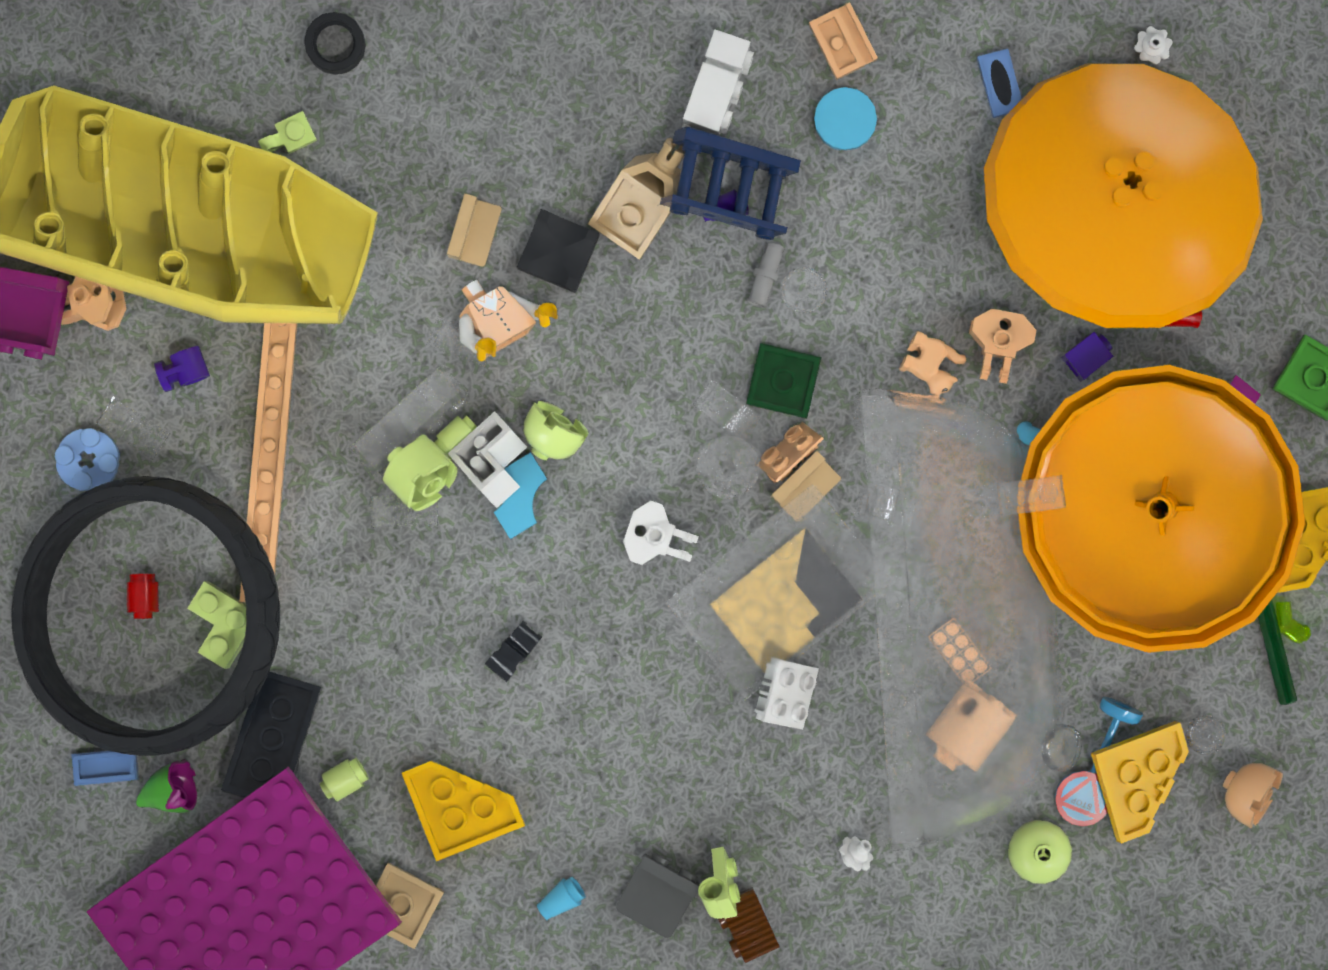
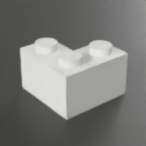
M494 411L455 446L448 455L497 508L520 488L504 468L523 452L527 446Z

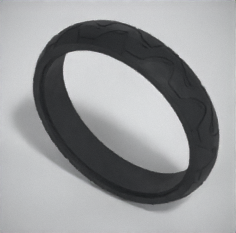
M151 476L128 477L101 484L79 494L63 505L61 510L56 511L41 527L23 557L22 566L19 568L14 586L11 608L12 634L18 662L28 685L44 709L58 723L62 724L64 728L82 740L103 749L128 755L158 756L183 751L201 744L202 741H207L224 730L252 703L253 698L262 688L275 658L279 641L280 601L274 571L266 551L249 525L231 507L203 489L183 481ZM144 501L159 502L173 506L195 517L207 526L218 537L234 561L240 575L246 602L245 639L239 660L230 679L222 691L203 710L182 723L162 730H144L121 725L105 718L85 704L66 682L56 663L47 627V604L51 582L56 568L71 542L90 523L105 513L118 507Z

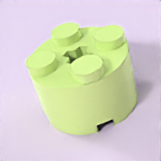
M421 435L404 448H395L388 455L387 460L390 463L384 473L383 481L406 506L412 507L414 511H420L433 505L442 497L438 492L445 485L448 488L451 487L457 476V467L426 435Z

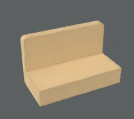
M464 193L448 247V257L484 267L502 211L501 207L480 201L477 197Z
M818 451L771 495L796 522L800 521L841 480V477L825 462L826 459Z

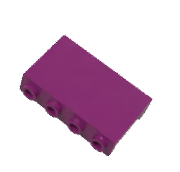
M0 267V352L13 354L14 349L24 350L23 356L42 360L43 354L55 356L69 281L58 277Z

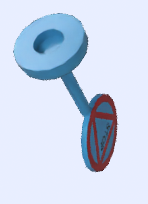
M1103 697L1100 702V709L1113 717V720L1100 749L1110 746L1120 721L1136 725L1141 721L1143 713L1120 701ZM1094 764L1091 771L1081 770L1067 775L1056 789V808L1062 818L1072 825L1083 827L1094 825L1108 813Z

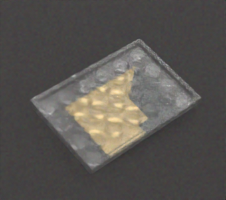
M812 483L666 600L665 603L745 701L764 686L761 684L762 681H770L764 678L767 667L766 664L767 662L770 663L771 657L793 663L889 586L892 581L815 484Z

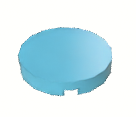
M848 87L834 89L824 95L816 107L814 116L815 129L821 140L833 149H857L867 143L875 131L877 122L875 106L869 97L858 89Z

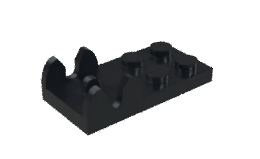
M269 671L262 688L248 706L221 788L222 792L245 798L288 766L296 776L299 758L322 690L320 686Z

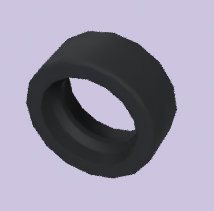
M338 12L325 13L314 19L307 28L304 39L306 53L313 64L323 72L334 75L347 73L357 67L364 57L366 48L364 34L357 22L348 15ZM333 25L343 26L349 30L354 42L350 55L344 60L337 62L328 61L323 58L318 52L316 44L321 31Z

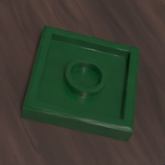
M760 343L746 405L807 419L822 357Z

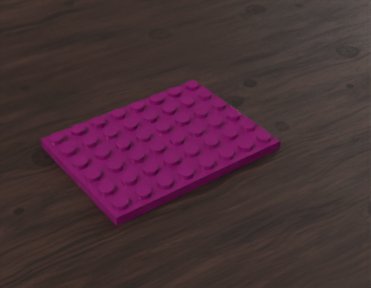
M289 766L86 911L128 970H336L395 929L402 922Z

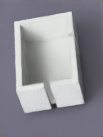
M714 29L705 55L707 59L705 63H702L683 117L682 128L690 127L720 136V133L727 134L733 114L732 111H729L731 103L737 105L743 89L744 82L739 81L741 74L748 75L753 61L754 52L749 51L750 41Z

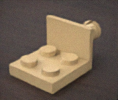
M672 138L665 140L658 154L650 153L635 156L621 170L588 225L639 260L671 213L670 207L660 205L661 198L673 194L676 195L681 173L678 165L684 158L685 152L682 150L683 146H680L672 155V151L676 147V144L672 143Z

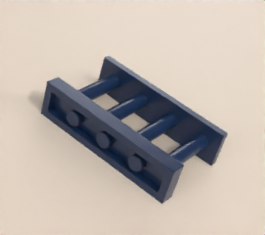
M684 127L674 132L672 143L683 146L682 150L685 153L676 195L673 194L661 198L660 205L670 207V212L674 214L688 215L691 213L756 232L755 236L761 239L774 240L775 236L787 233L788 227L774 224L782 180L786 179V176L799 172L801 160L690 127ZM701 152L710 154L713 160L705 203L688 199L697 154H701ZM730 160L740 163L739 167L742 168L733 211L717 207L725 165ZM758 169L768 171L767 175L770 177L762 220L746 216L754 171Z

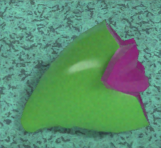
M182 759L158 769L150 776L140 791L136 805L141 808L151 807L174 813H185L194 809L197 804V789L193 776H196L194 769L190 767V763L186 759Z

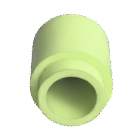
M457 415L436 435L438 439L434 443L452 460L448 453L477 426L467 415L463 419Z
M357 758L351 761L346 759L321 774L323 781L319 784L328 799L334 797L338 802L363 787V782L367 781L369 777Z

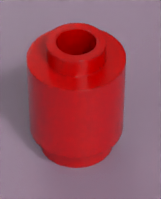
M130 574V582H127V613H133V619H152L153 613L159 612V582H155V574Z

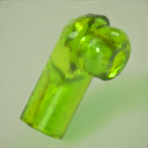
M1291 601L1276 602V616L1281 634L1294 643L1308 641L1311 636V630L1307 625H1302L1292 618Z

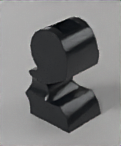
M524 620L502 642L500 649L495 651L485 663L488 668L506 683L515 673L516 666L524 662L543 637L531 630Z

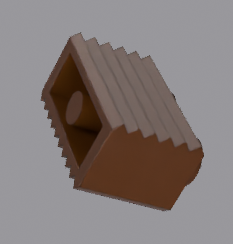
M753 887L740 892V902L736 903L737 916L718 919L722 929L724 930L729 927L734 939L730 940L729 944L736 959L742 956L744 962L747 963L780 947Z

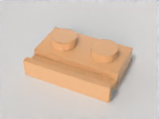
M850 2L809 22V26L836 80L878 59Z

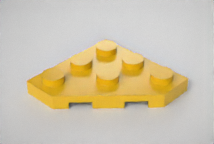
M1328 487L1302 492L1305 526L1290 578L1277 593L1310 587L1324 563L1328 561Z
M1170 722L1091 753L1117 842L1122 844L1150 833L1155 823L1153 818L1160 804H1164L1175 782L1173 777L1180 763H1184L1189 753L1180 722Z
M432 760L401 773L436 862L525 826L513 795Z

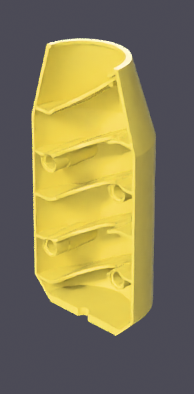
M53 85L11 101L0 124L1 254L226 323L341 324L345 319L365 268L378 212L285 156Z

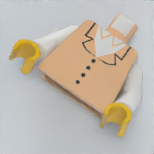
M475 280L462 289L470 303L459 315L460 342L476 353L478 361H485L491 355L496 357V352L527 335L536 324L535 320H539L542 327H548L550 325L549 317L558 318L557 308L552 303L538 305L527 301L512 292H508L502 286L486 293L478 280Z

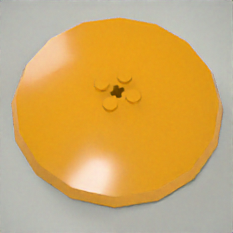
M1086 63L1037 83L1001 120L984 166L987 222L1010 269L1053 308L1104 328H1161L1211 307L1246 270L1263 221L1258 166L1233 118L1192 82L1141 63Z
M1172 365L1113 371L1065 398L1030 443L1016 495L1023 553L1050 601L1093 636L1147 653L1205 648L1254 622L1290 578L1305 526L1299 466L1270 415L1225 380ZM1164 501L1168 505V511L1165 512V515L1162 514V509L1156 508V503Z

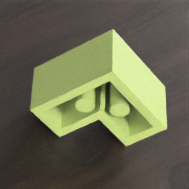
M204 581L187 608L214 625L198 653L220 667L228 669L243 647L246 631V604L239 602L237 598L211 582Z

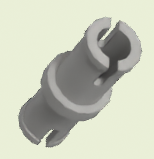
M765 242L759 267L755 268L753 272L755 280L749 299H747L748 304L759 308L767 307L773 282L778 280L776 272L782 253L785 250L784 247L775 243Z

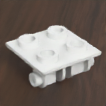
M771 657L770 663L767 662L764 678L772 680V682L762 681L761 683L770 686L769 692L759 691L760 694L768 697L759 696L756 709L754 710L757 713L756 719L803 730L819 668Z

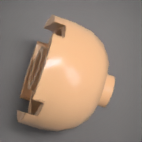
M1263 763L1244 765L1237 773L1232 770L1223 784V787L1227 789L1225 802L1230 814L1249 828H1252L1253 824L1256 826L1273 800H1270L1273 794L1272 787L1279 789L1283 773Z

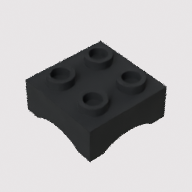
M540 209L529 240L518 262L517 269L576 293L600 233Z

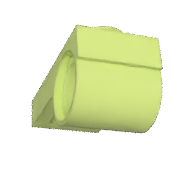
M724 847L711 849L714 876L702 881L698 888V894L711 917L717 919L737 916L736 903L740 902L739 889L733 877L738 876L735 859L728 857Z

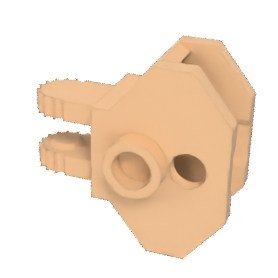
M75 276L73 283L67 286L68 292L65 306L70 304L71 309L63 312L61 325L85 320L107 331L119 327L127 309L124 292ZM112 292H115L116 298L114 301L112 300V295L110 294Z
M990 309L971 321L969 334L982 348L981 355H984L980 379H988L991 372L992 357L1003 359L999 372V382L1007 384L1011 362L1015 359L1016 353L1030 346L1035 341L1036 329L1023 314ZM1000 321L1007 323V330H1003L1000 327Z

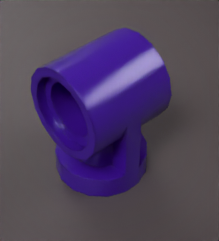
M199 346L187 348L171 355V364L166 365L163 360L154 363L158 380L165 392L174 390V382L179 381L180 386L183 387L210 377Z

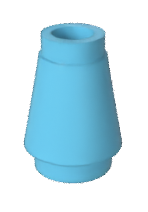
M573 877L567 880L563 878L537 904V908L546 920H549L581 905V900L586 896L580 884Z

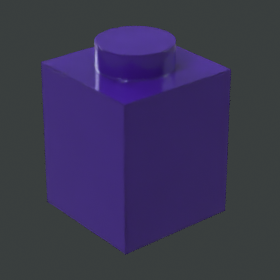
M1093 332L1061 358L1081 382L1114 357L1110 352L1113 347L1102 334L1097 336Z

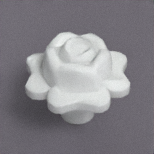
M1149 26L1146 32L1140 31L1138 33V42L1134 46V50L1140 53L1139 59L1141 61H1150L1157 65L1161 59H1168L1169 48L1173 41L1166 38V30H1157Z
M856 836L851 839L845 837L843 839V846L839 848L844 864L847 867H852L857 872L861 869L867 871L870 868V862L873 860V855L869 853L872 848L870 842L867 840L860 841Z

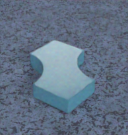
M531 452L504 468L520 486L494 512L510 539L537 523L533 513V499L536 491L547 478Z

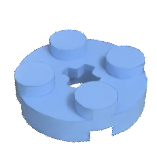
M92 428L79 429L71 432L61 441L59 448L55 452L56 468L61 479L67 485L80 491H88L96 486L113 481L119 467L120 453L113 439L107 434ZM83 452L95 454L96 458L93 459L94 466L92 468H89L87 465L83 467L80 465Z

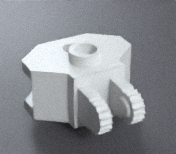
M650 500L633 511L623 543L630 561L640 565H644L659 554L663 556L667 554L690 562L692 555L689 552L669 547L672 535L682 538L683 541L689 543H697L699 536L676 529L675 525L669 523L663 504ZM637 526H644L646 528L644 536H637L635 534Z

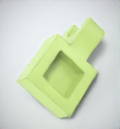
M301 111L274 124L278 133L264 137L258 142L262 150L273 152L285 146L288 154H291L317 141L304 112Z

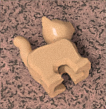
M917 331L907 351H918V357L915 358L907 354L903 358L899 370L902 372L909 371L918 379L926 381L930 393L934 396H939L942 393L948 392L953 384L958 381L950 373L939 370V366L944 358L947 357L955 364H964L966 356L958 354L956 350L946 345L943 341L929 338L927 335Z

